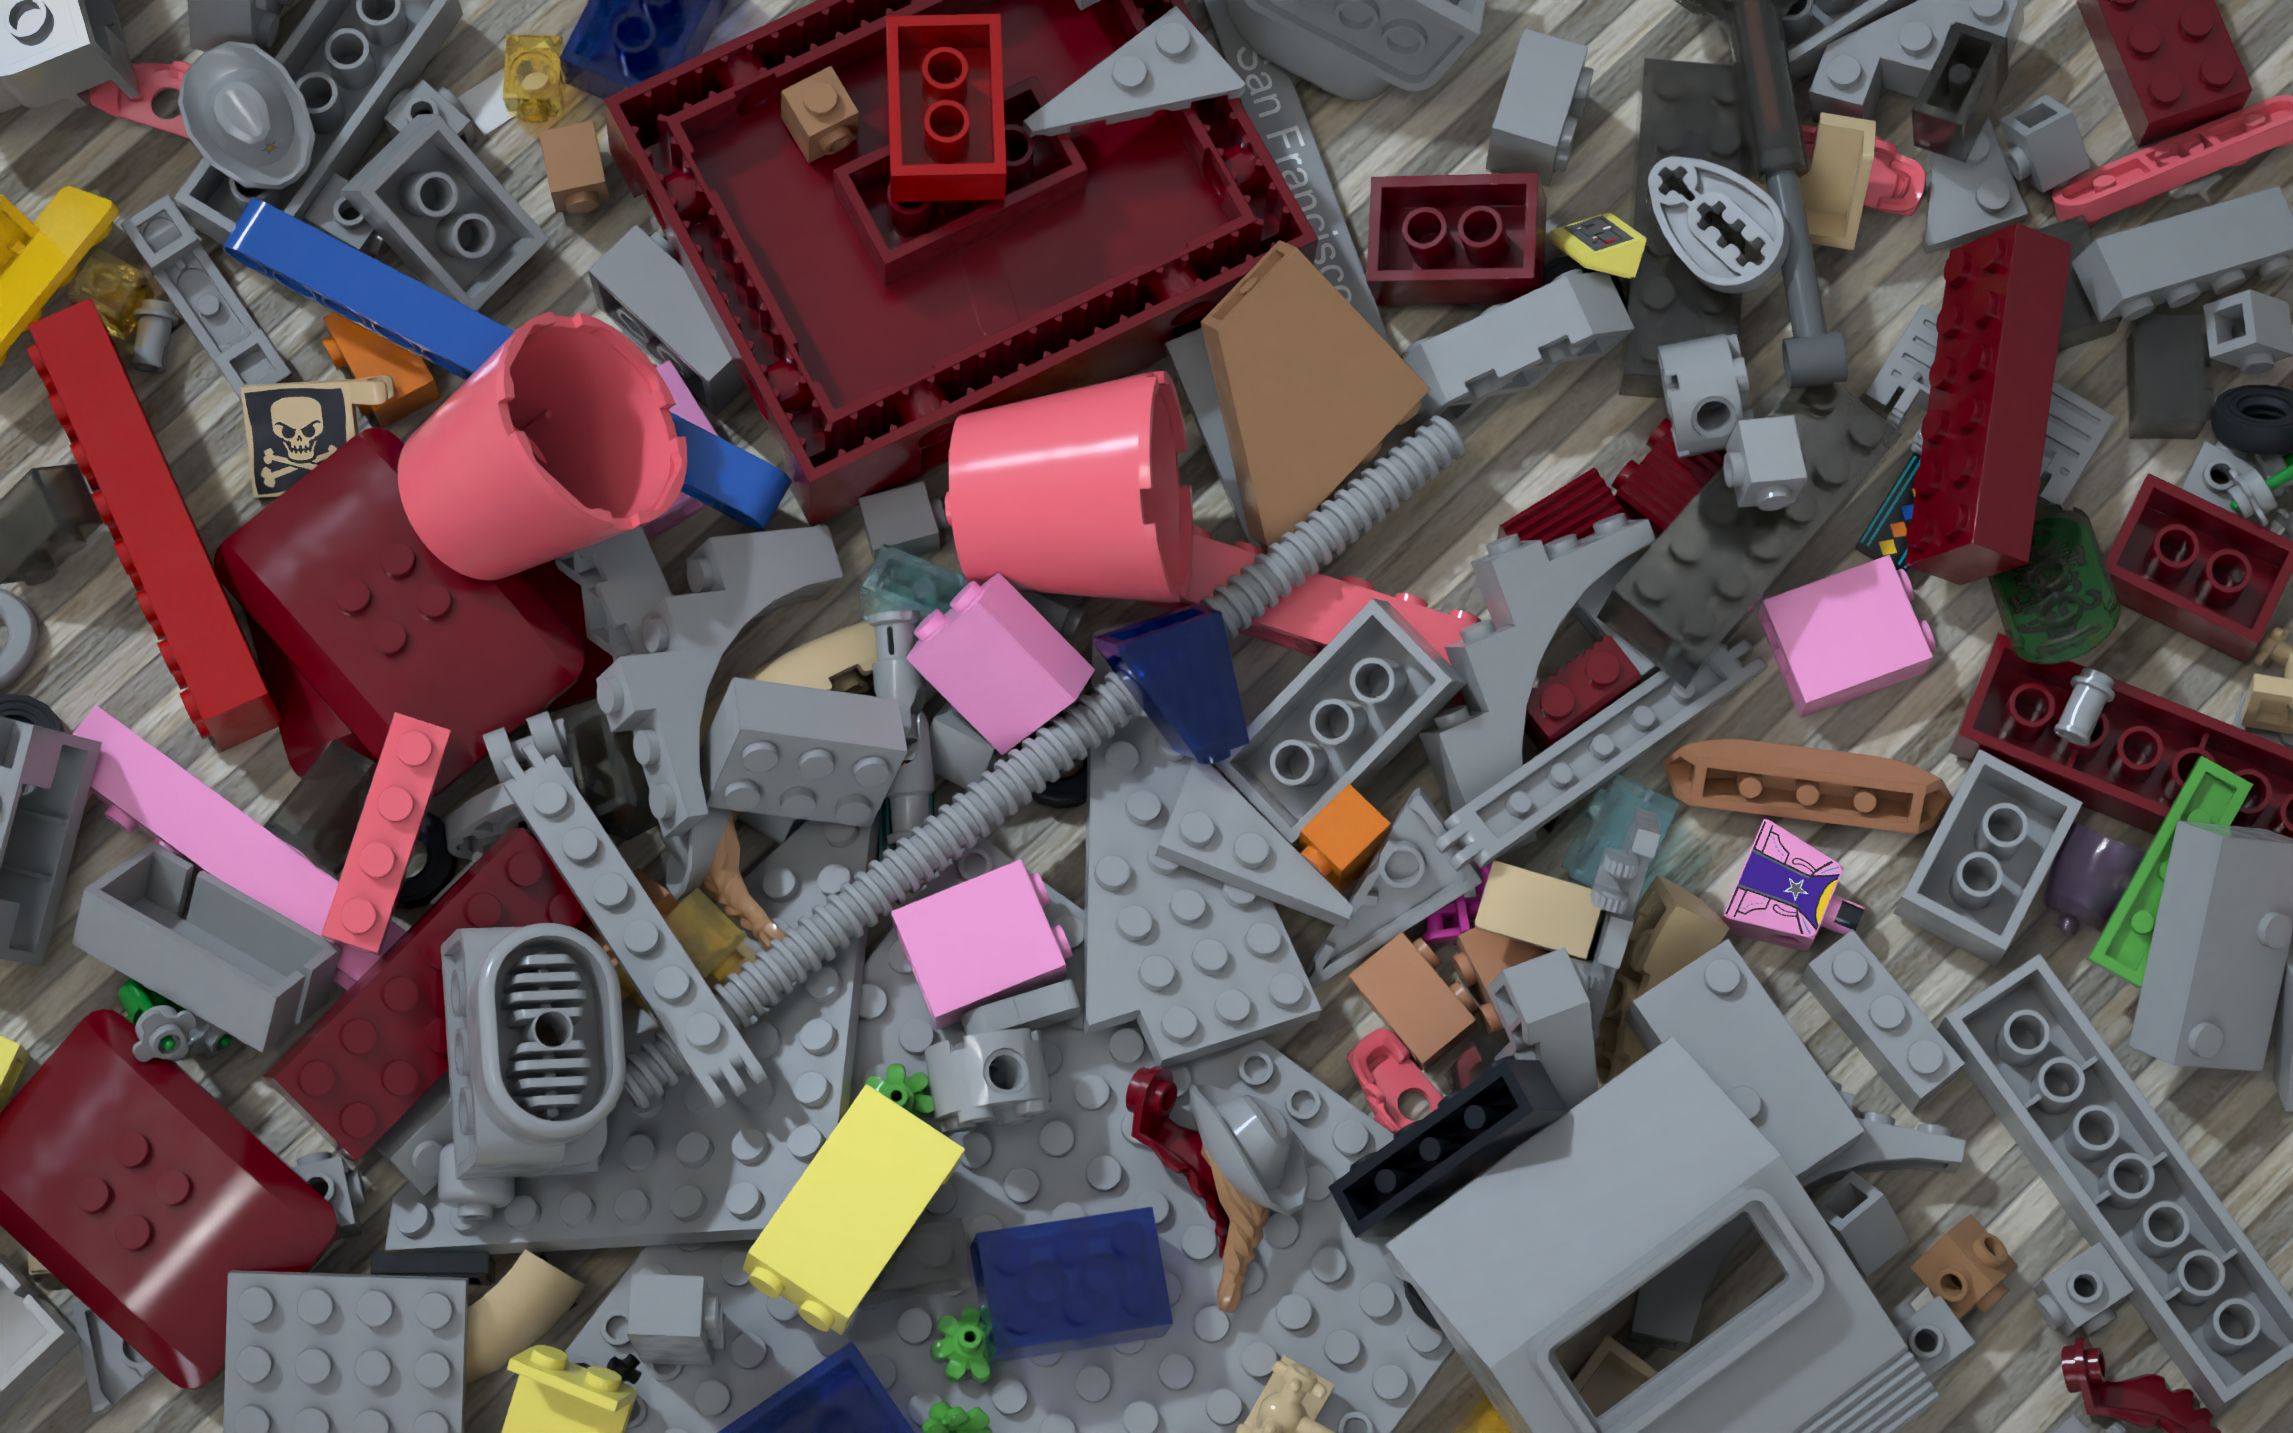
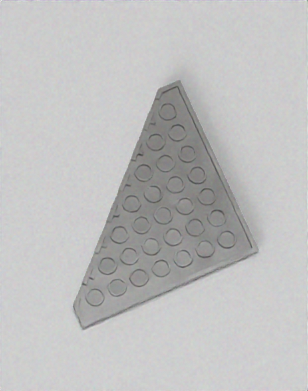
M877 813L871 828L807 820L743 879L747 891L765 911L771 921L782 931L788 927L796 929L799 927L797 920L800 917L806 916L810 918L813 915L812 908L816 905L824 907L827 904L826 897L829 894L834 893L838 896L841 893L840 886L843 883L849 882L853 884L855 882L854 875L858 871L865 873L869 871L868 863L876 860L880 815ZM719 902L695 922L699 930L682 945L711 991L712 987L716 984H721L722 986L727 984V975L731 972L737 975L741 973L740 965L745 961L753 963L756 961L755 953L759 950H764L758 939L753 935V932L743 928L739 919L727 916L724 905ZM868 925L863 927V936L860 938L853 936L849 938L850 946L845 950L838 947L835 950L836 957L831 961L826 959L820 961L822 968L819 971L813 972L809 970L806 973L807 980L804 983L795 981L792 984L793 991L789 995L780 993L778 995L779 1002L775 1006L765 1005L763 1007L765 1014L761 1017L751 1016L749 1018L750 1026L746 1029L736 1028L762 1066L767 1079L756 1084L749 1077L744 1066L738 1069L736 1072L747 1089L746 1092L738 1097L733 1094L724 1079L720 1080L716 1085L722 1090L727 1103L718 1109L713 1107L692 1073L685 1075L681 1072L677 1075L679 1082L674 1086L666 1084L663 1087L664 1094L659 1098L652 1095L648 1099L650 1105L646 1109L635 1107L621 1092L616 1103V1109L606 1117L607 1142L601 1155L597 1157V1173L516 1177L514 1200L504 1208L494 1209L493 1219L473 1221L459 1219L457 1217L458 1208L447 1206L438 1198V1183L424 1196L412 1184L408 1183L393 1196L385 1251L387 1253H489L492 1255L523 1253L525 1249L530 1252L757 1240L849 1109ZM635 990L621 1003L625 1057L630 1052L636 1055L641 1052L640 1044L644 1041L654 1042L656 1040L654 1033L659 1029L663 1030L638 991Z

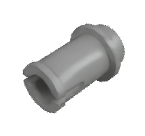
M156 299L142 300L141 308L136 309L134 312V318L139 322L130 367L147 373H165L171 329L177 326L179 322V317L174 315L175 305Z
M2083 668L2079 676H2073L2070 684L2074 689L2059 723L2054 728L2056 734L2071 743L2081 746L2089 745L2090 737L2105 703L2113 701L2115 693L2112 690L2115 683L2114 680L2108 675L2090 668Z

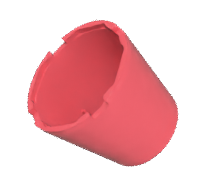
M553 311L538 315L520 326L405 443L398 463V487L406 515L421 541L444 564L468 577L488 581L512 576L642 527L668 511L678 498L684 484L687 469L686 437H677L675 425L669 408L676 405L665 381L647 356L614 327L583 313H578L574 317L554 315Z
M1166 371L1147 372L958 416L953 427L949 448V491L945 495V514L948 525L952 526L959 563L968 584L975 581L981 586L999 572L1017 591L1163 603L1180 602L1179 596L1186 595L1191 575L1193 500L1192 485L1180 486L1177 453L1187 452L1188 445L1177 391L1170 375Z

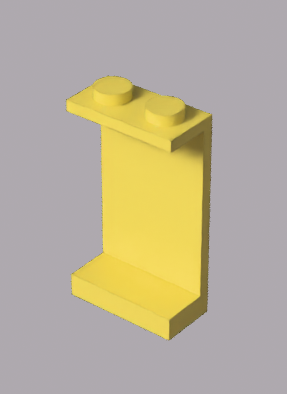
M866 1084L747 1253L742 1270L749 1274V1282L761 1293L771 1298H778L781 1295L800 1308L798 1313L808 1324L824 1332L832 1329L842 1336L849 1326L854 1311L942 1184H947L958 1168L965 1148Z
M535 1345L509 1360L507 1370L519 1374L501 1433H625L638 1389L622 1383L621 1375L615 1371L598 1366H590L586 1369L567 1361L568 1355L557 1348L547 1345Z

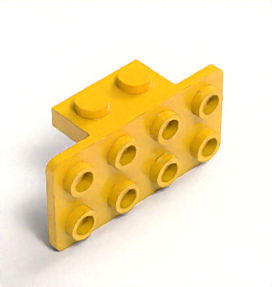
M68 185L59 190L32 223L4 195L0 194V367L6 360L7 350L22 332L29 330V324L40 319L43 312L42 307L57 289L64 287L73 279L78 270V263L91 247L102 242L111 232L113 221L119 214V208L111 200Z

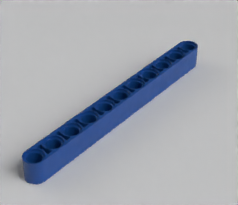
M255 198L250 199L223 245V250L243 265L465 380L515 332L280 209ZM670 412L677 437H686L687 469L681 492L748 527L764 531L792 482L791 478L765 460Z

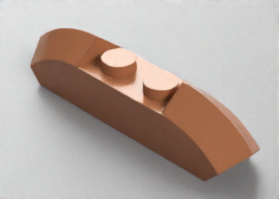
M1717 739L1682 746L1662 761L1673 795L1689 806L1920 834L1935 826L1953 798L1943 780L1930 772L1897 760L1857 753L1753 740Z

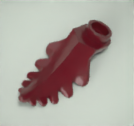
M1154 1066L1151 1069L1142 1067L1131 1078L1126 1092V1108L1129 1112L1134 1113L1131 1136L1150 1148L1166 1168L1176 1173H1183L1187 1177L1193 1193L1205 1200L1209 1217L1216 1223L1215 1235L1219 1240V1255L1223 1258L1230 1219L1219 1201L1212 1169L1201 1154L1202 1140L1199 1131L1179 1126L1169 1118L1177 1099V1086L1173 1083L1171 1071L1162 1066Z
M2087 1337L2077 1338L2075 1345L2063 1346L2061 1361L2066 1387L2069 1393H2082L2087 1415L2120 1419L2142 1428L2158 1427L2169 1433H2221L2218 1428L2210 1426L2213 1415L2207 1408L2194 1410L2192 1407L2194 1394L2190 1389L2181 1388L2169 1391L2166 1388L2165 1378L2156 1374L2140 1375L2117 1382L2106 1381V1364L2101 1348H2092Z

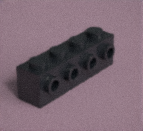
M1507 1056L1493 1062L1482 1071L1480 1078L1466 1088L1457 1090L1444 1097L1437 1104V1109L1423 1119L1401 1128L1394 1134V1140L1377 1152L1358 1159L1350 1166V1171L1328 1186L1355 1238L1392 1237L1568 1112L1541 1061L1514 1059L1513 1056Z

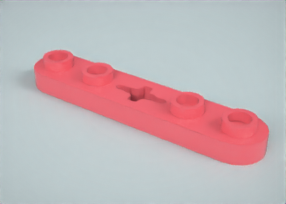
M2281 95L2265 99L2074 177L2070 183L2061 188L2054 189L2051 197L2057 219L2074 228L2090 227L2098 223L2101 218L2117 211L2142 206L2149 202L2152 197L2225 167L2242 165L2248 162L2252 156L2274 147L2293 144V95Z

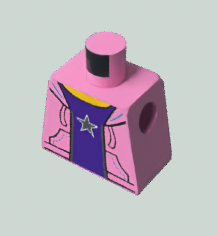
M1764 818L1722 920L1730 928L1727 932L1729 934L1800 951H1809L1820 926L1843 936L1852 929L1856 931L1865 907L1833 894L1844 869L1838 862L1774 822Z

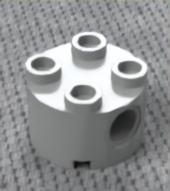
M1726 334L1658 346L1662 385L1667 412L1670 415L1672 424L1671 432L1678 459L1726 450L1725 445L1738 420L1754 419L1752 408H1749L1746 392L1750 391L1744 357H1741L1737 334L1727 336Z
M1030 1028L978 1033L963 1036L964 1041L954 1045L955 1050H951L950 1040L931 1045L924 1051L935 1120L940 1122L942 1134L973 1130L977 1128L976 1123L992 1120L995 1117L997 1127L1020 1125L1031 1122V1116L1050 1112L1049 1103L1052 1101L1041 1030L1037 1029L1031 1032Z

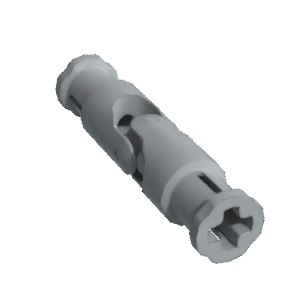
M916 610L887 611L868 616L869 625L875 627L878 661L872 664L875 694L877 697L899 700L906 743L911 744L919 740L914 759L900 766L886 795L887 798H890L893 833L887 836L888 845H896V841L902 837L906 839L911 838L910 830L915 826L920 828L925 826L924 819L931 815L930 795L935 792L929 724L922 711L925 702L926 681L906 660V657L916 644V635L913 632L915 631V623L920 621V613Z

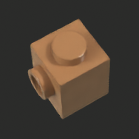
M832 66L781 91V118L808 163L824 155L837 153L846 148L852 141L858 139L859 111Z
M593 120L538 131L556 213L567 211L570 214H584L597 209L601 203L611 202Z

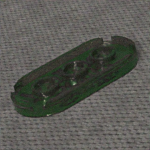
M2060 504L2037 505L2029 563L1988 576L2005 633L2013 650L2019 657L2032 663H2062L2090 652L2108 638L2120 618V602L2095 530L2087 514L2073 506V511L2063 510Z

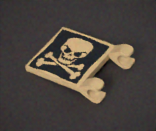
M382 375L347 380L241 386L253 497H279L358 434L355 404L376 405L392 398L395 394L392 377Z

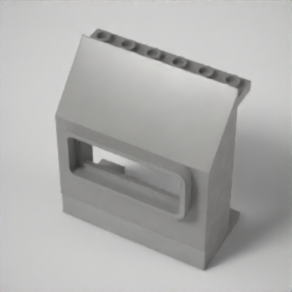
M1673 1036L1385 1244L1389 1253L1383 1257L1396 1277L1412 1284L1511 1433H1896L1941 1399L1939 1393L1934 1389L1933 1384L1922 1371L1914 1355L1909 1351L1907 1344L1783 1156ZM1745 1212L1785 1272V1279L1602 1415L1595 1417L1555 1358V1350L1740 1213Z

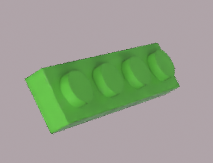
M2203 756L2198 758L2086 960L2136 988L2141 987L2177 820L2230 826L2253 786L2252 783Z

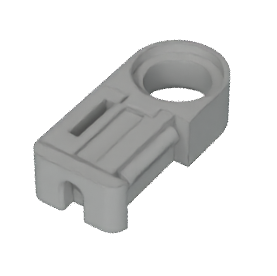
M1069 979L980 1006L962 1015L961 1022L965 1035L968 1036L1019 1028H1030V1031L1071 1018L1077 1019L1082 1016L1073 980Z

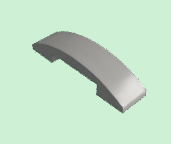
M168 194L121 223L123 230L172 304L175 305L180 316L241 401L240 387L243 385L282 383L293 376L262 329L258 328L204 250L199 238Z

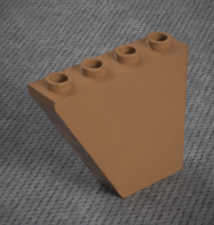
M1280 240L1201 321L1249 535L1265 548H1268L1270 544L1275 542L1281 544V536L1284 533H1295L1294 526L1298 522L1305 521L1308 518V514L1318 506H1321L1326 500L1333 501L1335 493L1344 487L1343 480L1358 465L1367 464L1380 452L1383 447V438L1397 424L1402 425L1417 414L1422 406L1421 399L1431 389L1297 247Z

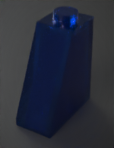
M1195 603L1094 637L1096 649L1174 751L1196 759L1200 764H1210L1229 758L1231 756V749L1250 743L1221 611Z

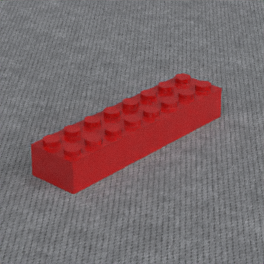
M91 298L29 324L28 327L36 344L26 347L27 352L49 393L48 399L54 413L71 442V445H69L81 473L86 477L93 492L91 496L97 510L115 541L113 545L126 574H129L136 591H139L135 595L149 625L151 624L158 640L167 638L158 642L157 645L180 690L189 687V689L179 694L202 740L213 736L221 752L277 728V723L282 721L281 715L269 694L259 665L225 589L214 570L212 560L114 341Z

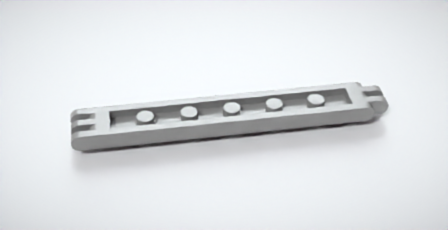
M1732 622L1728 623L1453 813L1444 822L1445 827L1449 831L1434 843L1435 847L1443 854L1460 843L1464 849L1459 851L1449 861L1456 872L1472 861H1475L1480 869L1484 868L1753 680L1768 667V664L1760 656L1752 660L1745 667L1740 661L1754 648L1745 639L1729 649L1725 644L1730 642L1739 630Z
M531 742L521 748L531 766L526 771L522 770L512 754L502 759L501 762L511 780L503 784L508 796L713 1107L718 1109L727 1103L722 1090L716 1085L722 1079L725 1080L736 1097L747 1091L742 1079L736 1072L743 1066L749 1077L756 1084L767 1079L762 1066L556 756L553 754L543 759Z

